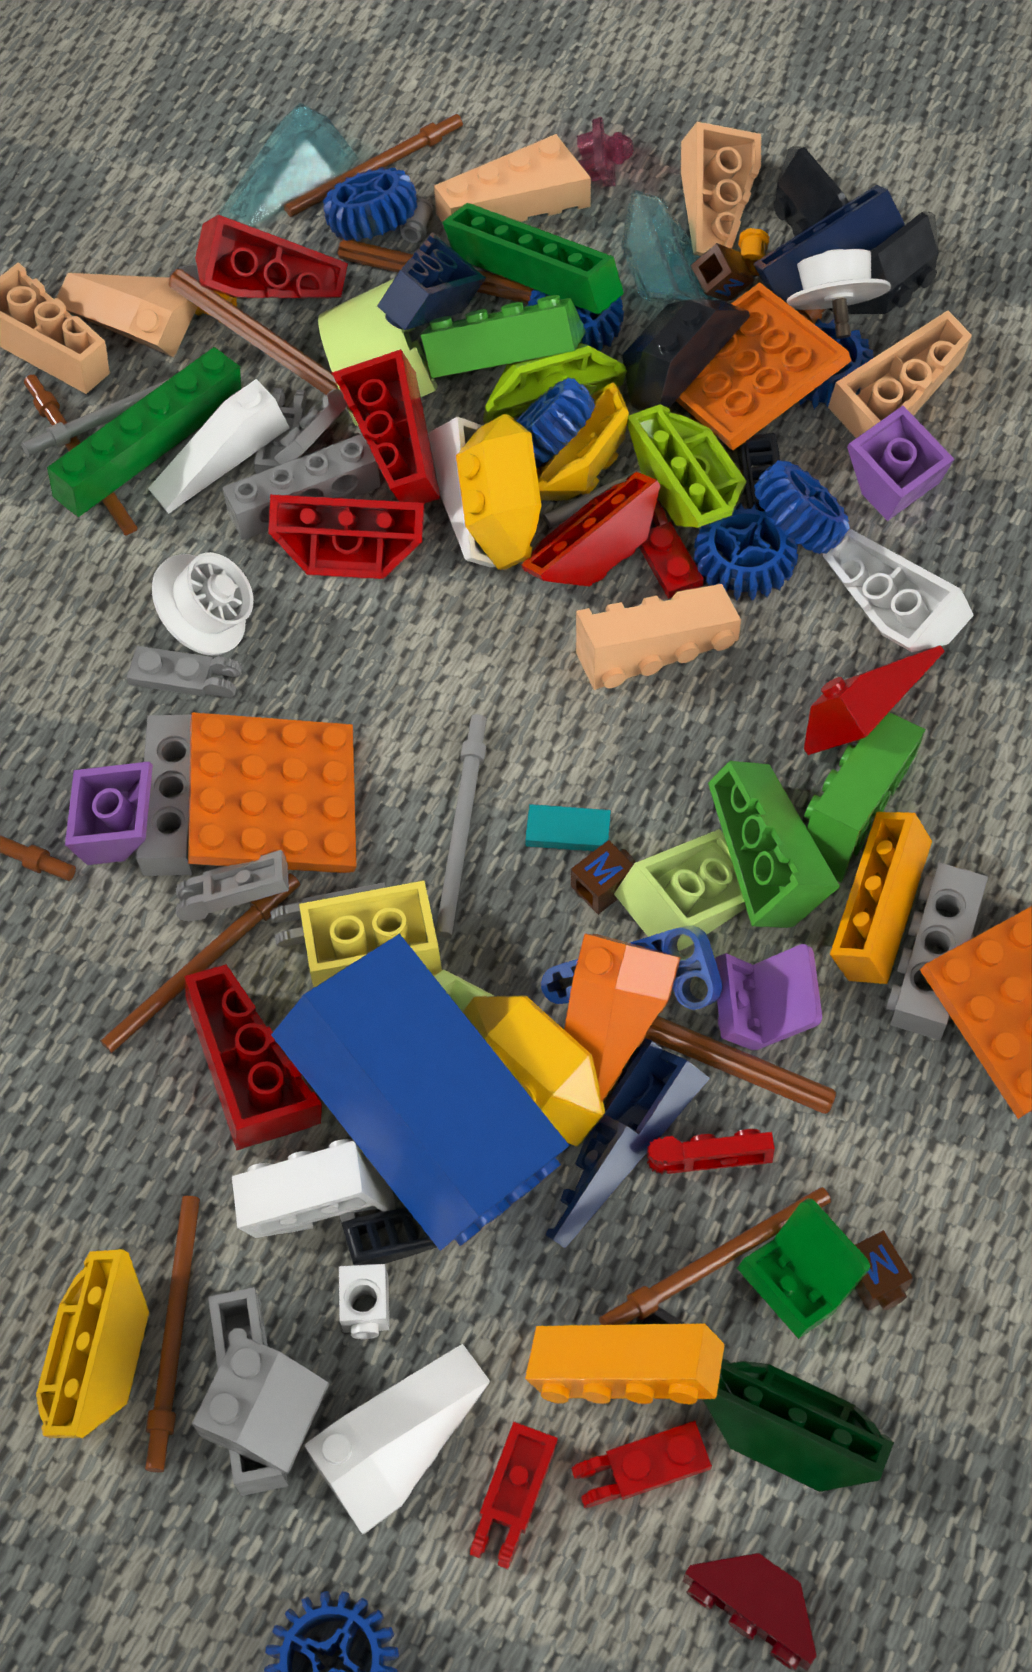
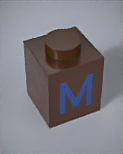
M718 243L690 265L704 294L725 302L732 300L755 281L741 253Z
M608 840L571 868V887L597 914H600L618 900L614 893L636 862L625 849L619 850Z
M883 1230L856 1244L855 1246L870 1263V1270L854 1288L866 1309L869 1311L880 1305L883 1311L904 1301L907 1298L905 1291L908 1290L913 1277L885 1231Z

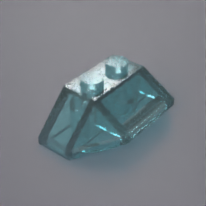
M634 190L630 195L621 247L640 297L647 301H656L663 304H671L688 299L707 300L709 296L704 294L690 266L698 259L697 255H693L690 238L677 219L666 211L668 206L662 198Z

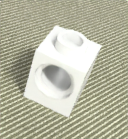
M385 1264L339 1266L340 1324L343 1332H351V1337L371 1339L378 1337L379 1331L390 1330L389 1284ZM370 1295L376 1298V1304L369 1311L359 1312L353 1309L354 1302L361 1296Z

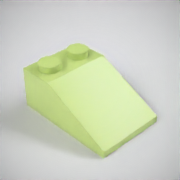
M720 829L634 863L614 893L648 937L691 925L699 927L707 935L746 909L726 840ZM682 934L678 939L677 949L678 951L683 950L694 944L689 936Z

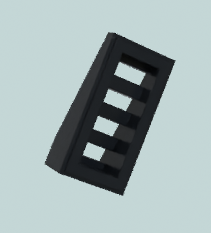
M775 433L753 435L738 447L737 456L740 471L746 479L744 491L748 509H751L756 502L758 510L765 511L760 507L759 500L755 497L754 485L757 482H753V480H759V477L769 466L752 468L751 466L764 464L773 466L778 460L780 461Z
M406 1207L341 1222L354 1266L386 1264L437 1248V1246L427 1234L426 1238L417 1239L412 1223L414 1217ZM403 1222L408 1242H399L395 1224ZM386 1227L391 1245L382 1247L377 1230ZM368 1233L373 1249L364 1251L360 1235Z

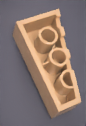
M19 262L0 276L1 348L85 394L110 374L105 340L78 316H72L66 311V305L58 298L53 299L45 292V286L36 278L32 280L27 275L26 269Z

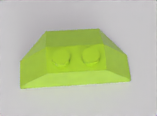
M579 343L576 350L572 352L509 363L506 365L485 405L483 422L487 424L503 414H508L513 418L521 416L540 395H543L550 387H554L557 382L567 378L575 379L579 384H583L590 392L589 395L612 382L617 387L621 386L626 376V367L623 363L582 343Z
M661 404L628 415L627 426L642 474L658 480L660 484L658 499L676 526L698 528L733 514L745 489L746 479L710 428L686 416L671 413L669 408Z

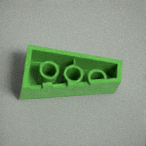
M890 712L867 737L856 740L858 743L856 747L851 744L848 745L839 763L840 770H831L822 788L823 795L820 797L815 794L805 811L804 817L810 819L807 830L834 877L841 883L848 872L852 855L857 856L865 844V839L872 827L876 812L884 811L890 795L893 796L916 757L926 730Z
M729 761L708 782L752 926L794 927L840 887L770 764Z

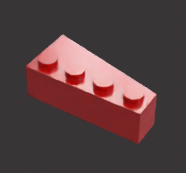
M400 349L332 372L389 488L399 502L425 504L440 499L417 376L403 351Z
M227 964L184 976L186 1001L236 1150L321 1124V1101L314 1091H310L302 1079L300 1071L288 1059L282 1048L271 1036L273 1031L256 1012L255 1005Z

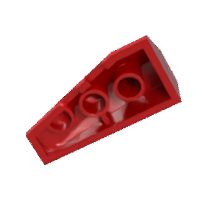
M219 214L203 223L195 257L200 285L233 298H340L348 267L347 262Z
M939 645L845 680L842 677H837L826 683L821 688L823 694L810 708L804 750L807 755L867 737L945 652L942 646Z

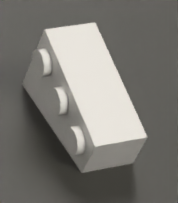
M352 1139L334 1141L329 1144V1148L317 1152H296L289 1155L288 1160L276 1164H255L248 1168V1172L232 1176L237 1228L255 1238L313 1229L312 1222L340 1215L341 1222L354 1219V1213L375 1209L385 1212L395 1209L393 1190Z

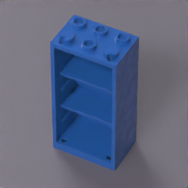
M400 933L305 993L271 1034L440 1251L453 1240L459 1246H462L486 1224L491 1223L515 1201L525 1196L561 1165L556 1157L570 1146Z

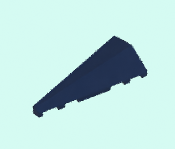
M644 1038L640 1046L631 1055L626 1067L622 1069V1074L616 1081L619 1084L606 1104H604L605 1114L585 1138L575 1162L578 1167L583 1169L575 1191L564 1189L560 1201L566 1204L568 1208L555 1228H548L546 1236L566 1248L645 1156L650 1142L662 1136L710 1078L688 1060L667 1052L653 1041Z

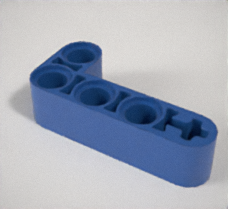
M692 925L683 926L630 942L631 944L681 957L673 990L677 1000L685 1008L691 1010L701 1009L716 1002L721 996L723 989L722 980L710 941L706 933L699 927ZM682 934L689 936L694 942L695 949L690 958L681 955L677 949V942ZM578 959L553 966L544 973L541 980V989L544 996L550 1002L556 1004L569 1003L572 986L562 989L559 981L574 976ZM695 976L703 979L707 985L708 992L704 1000L696 998L690 991V983Z

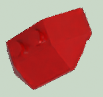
M636 471L626 478L627 481L615 484L597 495L537 543L531 552V557L524 560L521 564L525 572L547 582L590 587L592 584L601 581L609 570L623 559L633 555L636 548L647 540L660 490L658 480Z
M270 494L268 533L307 575L384 579L423 540L424 503Z

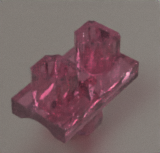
M602 117L592 120L593 131L577 136L578 149L583 160L578 162L591 177V182L602 179L605 187L616 186L614 162L616 164H623L625 160L632 156L634 151L633 141L621 132H615L613 136L605 134L604 121Z

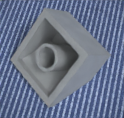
M235 1333L192 1425L201 1438L288 1475L329 1383L280 1351Z

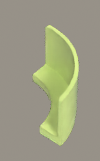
M394 279L319 314L318 326L332 372L401 349L416 372L421 398L436 391L438 385L435 379L431 378L428 363L419 341L411 342L408 332L415 328L404 330L394 327L386 320V314L377 307ZM347 405L348 412H349V414H350V416H351V418H352L354 424H355L356 426H358V423H357V421H356V419H355V417H354L352 411L350 410V408H349L348 405Z

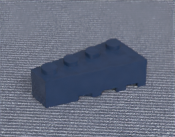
M432 232L420 249L414 253L412 258L399 271L377 307L386 314L385 318L391 325L398 329L408 330L430 323V321L440 317L462 313L486 277Z

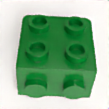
M808 1198L798 1205L775 1238L745 1257L737 1269L799 1339L837 1311L870 1270V1263L827 1213L813 1199Z

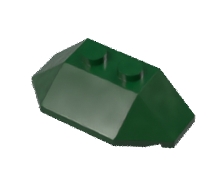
M722 1359L716 1399H702L730 1449L818 1492L879 1481L894 1444L887 1435L880 1433L876 1425L856 1405L770 1364L746 1361L730 1363L727 1359Z

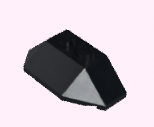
M793 146L788 149L777 183L776 199L774 201V210L780 220H786L791 226L795 237L849 203L842 190L809 151L802 146Z
M921 212L871 251V279L886 280L890 282L891 289L877 298L847 305L848 314H887L896 306L899 308L903 307L911 298L912 293L918 288H927L933 282L937 274L935 268L939 254L935 214L932 212Z
M688 299L667 304L622 354L623 364L627 370L625 375L632 407L640 411L659 404L670 408L750 317L749 311L722 300Z

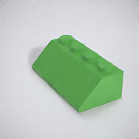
M551 295L538 299L537 305L524 307L523 302H516L501 307L502 312L488 314L487 309H481L465 314L466 319L452 321L451 316L440 317L430 321V326L424 330L421 338L431 378L575 351L585 335L584 325L571 298L560 300L559 295Z

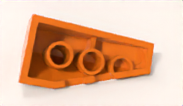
M585 933L573 976L564 1030L592 1054L599 1083L600 1099L604 1101L622 1074V1069L631 1055L646 1037V1032L670 1000L681 957L599 934Z

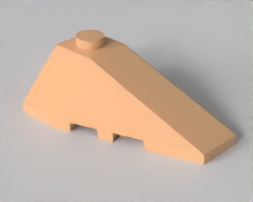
M696 122L681 141V177L693 255L702 256L716 243L732 249L741 224L740 219L751 196V188L761 168V134Z
M67 273L56 297L66 305V311L171 357H174L198 307L170 288L168 277Z

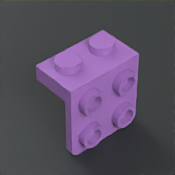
M800 944L754 965L727 953L715 958L723 987L721 996L717 1000L718 1026L722 1039L750 1050H758L816 1027L821 1023L822 1010L814 951L810 946Z

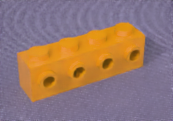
M876 812L830 952V956L848 981L888 984L932 843L930 836L916 813Z
M705 1323L536 1326L525 1380L541 1393L543 1399L553 1403H567L569 1398H584L599 1404L609 1403L611 1399H628L639 1404H650L653 1402V1399H671L681 1404H694L697 1402V1399H716L725 1344Z

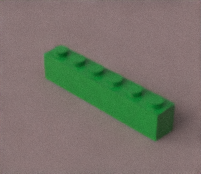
M468 202L442 222L451 248L468 263L550 296L559 295L560 300L571 298L575 306L599 315L624 294L614 256Z
M215 347L207 351L49 465L47 471L53 498L79 518L202 427L224 401L242 389L240 366Z

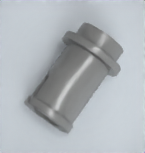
M419 198L416 201L418 208L414 211V215L407 219V223L400 225L401 236L410 243H417L425 238L427 234L426 225L434 211L433 205L423 198Z

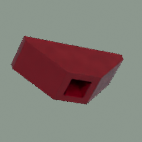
M760 1553L698 1563L688 1567L684 1574L683 1582L690 1586L686 1593L694 1601L708 1610H711L716 1605L731 1616L728 1624L734 1630L749 1640H753L758 1635L773 1646L770 1654L790 1670L795 1671L798 1665L806 1671L810 1668L817 1655L802 1586L798 1580Z

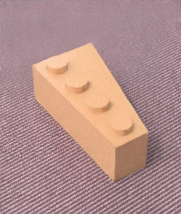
M555 134L434 185L436 215L443 222L467 202L519 222L527 221L528 217L545 213L548 216L560 214L563 209L572 207L583 209L591 207V177L558 135Z
M947 310L837 381L828 408L855 438L865 433L901 406H904L914 416L961 363L972 338L971 333ZM861 388L860 394L856 395V391Z
M722 584L679 591L675 593L671 600L666 601L658 598V596L643 598L639 606L625 608L622 602L609 604L605 609L606 612L592 614L590 608L576 611V654L594 690L604 686L606 688H615L626 679L639 674L644 676L653 675L665 665L677 661L679 663L690 662L700 653L712 649L717 651L725 650L732 646L735 641L739 640L741 619Z

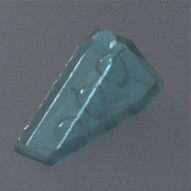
M299 103L277 125L219 213L221 216L253 227L280 212L284 204L343 174L358 159L357 155L327 116Z

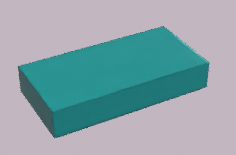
M529 804L526 846L595 851L609 840L611 810Z

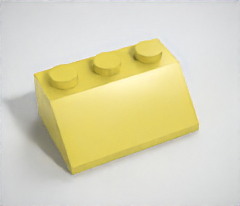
M425 881L299 904L309 969L314 988L399 933L433 976L442 971L439 947Z

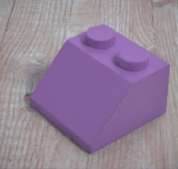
M901 406L850 442L847 447L862 495L887 521L938 485L954 461V458L904 406Z
M148 761L74 770L65 846L84 863L93 865L126 861L145 841L153 765Z

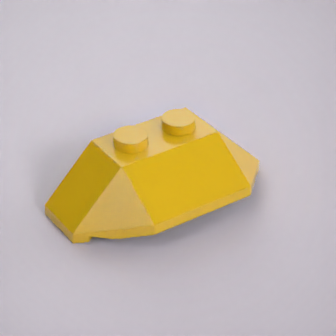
M614 382L593 393L591 397L595 400L594 411L586 421L585 426L579 430L577 436L573 437L568 445L559 451L558 455L555 454L548 462H544L540 467L536 468L541 501L569 500L579 494H589L600 481L597 478L600 471L606 470L618 458L619 454L616 450L625 439L629 411L619 388Z
M503 414L479 427L456 455L465 527L498 570L508 569L531 557L532 547L530 544L536 533L542 506L532 435L525 427L515 421L512 416Z
M528 996L473 997L463 1011L465 1016L566 1142L579 1146L605 1114L604 1104L600 1099L599 1083L592 1054Z
M123 1249L90 1251L84 1261L85 1267L73 1279L59 1304L36 1392L39 1415L43 1422L41 1427L42 1435L45 1437L84 1438L128 1404L139 1353L144 1339L149 1309L129 1252Z

